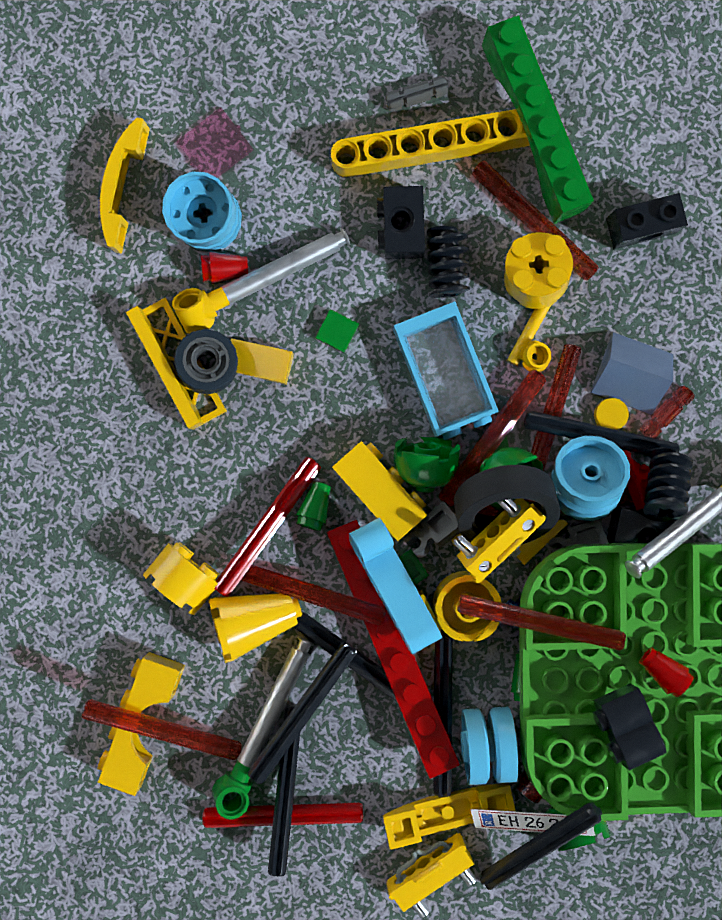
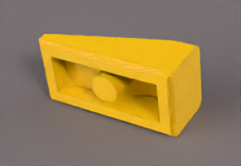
M231 338L238 357L236 373L287 385L294 356L292 351Z

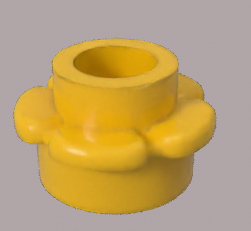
M536 340L528 342L527 346H523L520 350V359L523 360V367L529 372L545 370L551 360L549 347ZM533 354H536V355H537V359H536V360H534V359L532 358V355H533Z

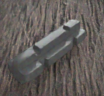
M441 75L432 78V82L429 83L425 80L403 87L401 92L398 89L387 92L385 96L387 107L390 112L402 109L403 105L410 107L429 101L434 95L435 98L448 94L447 80L445 76Z

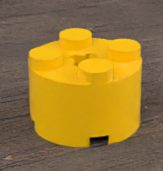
M537 232L517 238L512 243L506 256L504 283L509 295L520 302L522 306L531 309L549 307L557 302L567 290L573 270V258L565 240L559 235ZM535 269H540L542 273H536Z
M176 542L174 546L168 543L143 573L145 579L153 576L155 580L151 585L180 608L186 603L190 605L192 609L188 613L195 615L215 591L214 588L218 584L216 578L219 573L206 562L202 563L201 566L191 559L194 553L181 542Z
M459 571L445 577L435 590L432 602L433 611L439 625L451 638L458 641L475 642L489 637L497 629L502 616L501 597L496 588L487 579L477 583L468 571ZM464 600L467 602L471 601L473 607L471 611L462 610L461 603Z

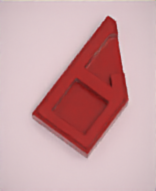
M623 450L630 463V479L627 487L636 511L644 509L645 505L644 500L647 493L646 486L649 467L646 464L640 465L632 459L629 451Z

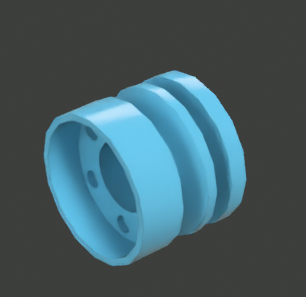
M190 172L181 175L169 185L163 197L162 213L167 227L176 237L199 251L214 252L226 248L236 239L241 228L242 212L236 198L218 178L206 172ZM208 209L213 215L208 216V222L205 223L200 216L205 215V210Z

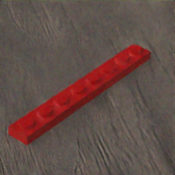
M354 520L326 533L429 779L460 766L414 654L410 653L349 541V533L360 528L357 520Z

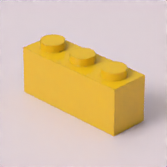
M361 441L332 468L376 518H380L392 536L399 541L427 516L422 510L426 503L415 491L410 494L406 492L401 486L404 480L393 466L388 470L379 461L383 455L371 442L365 445Z

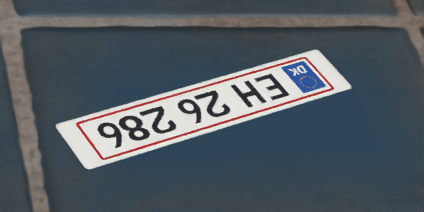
M471 809L475 828L542 833L567 817L564 814ZM594 827L580 835L595 836Z

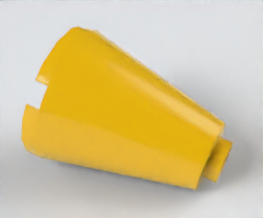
M289 593L214 597L208 599L225 663L234 661L298 624L297 617L302 616L297 597L291 599Z

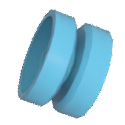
M585 435L572 439L565 444L555 460L554 469L551 474L560 510L570 517L585 521L604 518L614 511L630 479V463L624 451L614 442L600 436Z
M493 707L488 714L487 727L485 717L479 708L462 709L460 742L468 785L487 783L490 776V762L493 776L498 783L517 782L518 750L514 720L510 708Z

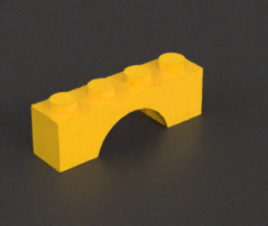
M151 652L147 653L142 659L138 658L131 672V677L135 678L131 690L127 689L119 706L124 711L120 721L115 720L108 736V739L113 740L109 751L105 750L98 763L97 770L102 771L98 783L133 796L137 794L142 787L152 759V755L144 748L138 735L139 717L145 708L153 704L169 703L176 693L185 668L184 664Z

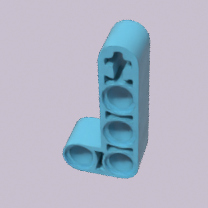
M377 518L349 533V541L410 653L413 655L440 640L442 635L394 550V542L383 521Z

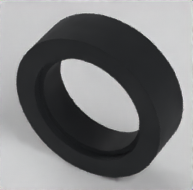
M526 465L498 466L473 475L458 488L454 496V506L460 534L467 541L471 542L497 517L478 513L484 507L507 499H529L535 501L533 504L542 512L546 519L522 544L540 538L556 525L560 517V507L553 480L544 471Z

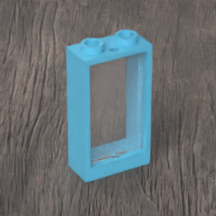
M455 301L393 326V332L435 437L442 434L444 440L462 434L461 427L473 423L474 428L493 421L491 415L499 411Z

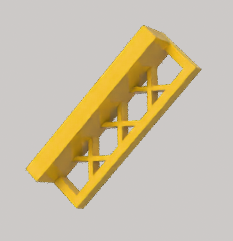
M165 297L145 309L136 306L127 311L126 314L188 429L194 430L227 412L218 393L208 394V396L212 397L217 409L201 417L195 406L199 393L194 392L193 399H191L187 389H190L178 377L177 371L171 362L174 361V358L168 356L165 348L169 337L182 340L187 335L167 298ZM164 308L169 317L166 330L153 328L147 316ZM172 325L174 326L178 335L170 333ZM156 333L164 335L162 343ZM198 359V366L204 369L200 359Z

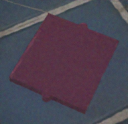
M221 107L177 141L189 157L192 167L196 166L200 172H206L216 178H219L254 150L241 134L240 126L234 125Z

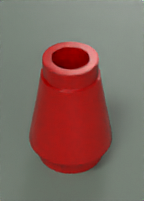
M210 251L209 255H201L203 282L211 281V284L248 274L247 256Z
M653 647L649 648L639 661L666 694L671 693L675 697L681 696L694 679V676L689 673L688 667L656 651Z

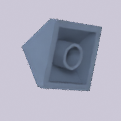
M612 332L590 393L606 399L617 398L628 407L652 415L673 382V354Z

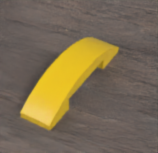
M138 117L126 128L115 144L108 159L101 185L100 217L103 234L107 246L119 254H122L129 224L122 215H118L130 158L143 160L150 131L144 119Z
M509 783L481 785L453 791L448 797H426L382 815L390 850L422 842L421 837L474 823L471 809L515 811Z

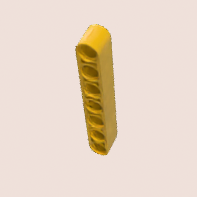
M516 109L344 138L338 140L331 149V163L337 175L352 177L530 146L519 115ZM501 126L509 127L513 135L504 136L499 132L498 128ZM476 132L481 136V140L478 142L470 141L466 133ZM444 137L449 141L450 145L439 147L434 143V139ZM410 142L415 144L418 150L413 153H407L401 146ZM374 148H381L386 152V155L379 159L372 157L369 152ZM344 153L351 154L354 157V160L349 164H342L337 159Z

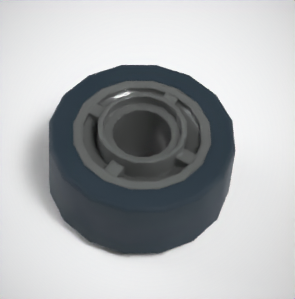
M202 329L191 332L181 340L176 348L174 362L177 375L187 388L195 393L208 395L218 393L230 385L236 376L238 357L236 349L228 337L215 330ZM203 355H210L216 360V363L210 369H202L197 364L198 359Z

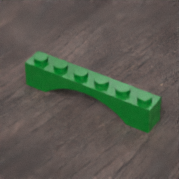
M519 15L488 26L482 42V48L493 75L507 92L523 124L535 160L541 193L553 224L583 213L594 200Z

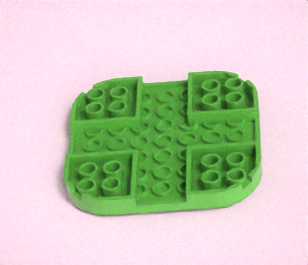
M648 543L576 544L551 553L529 575L521 594L519 606L520 753L524 770L530 782L555 810L568 816L585 804L592 802L602 811L601 821L628 820V815L690 813L695 818L722 817V543H682L648 572H641L642 576L640 578H635L628 573L625 568V562L627 560L633 561V555ZM653 647L656 651L689 668V673L694 676V679L681 696L675 697L671 693L666 694L645 670L644 666L639 663L641 657L649 648ZM631 683L638 687L644 696L667 753L629 771L621 763L616 764L611 758L606 744L610 743L607 731L602 732L599 729L592 712L596 711L593 700Z

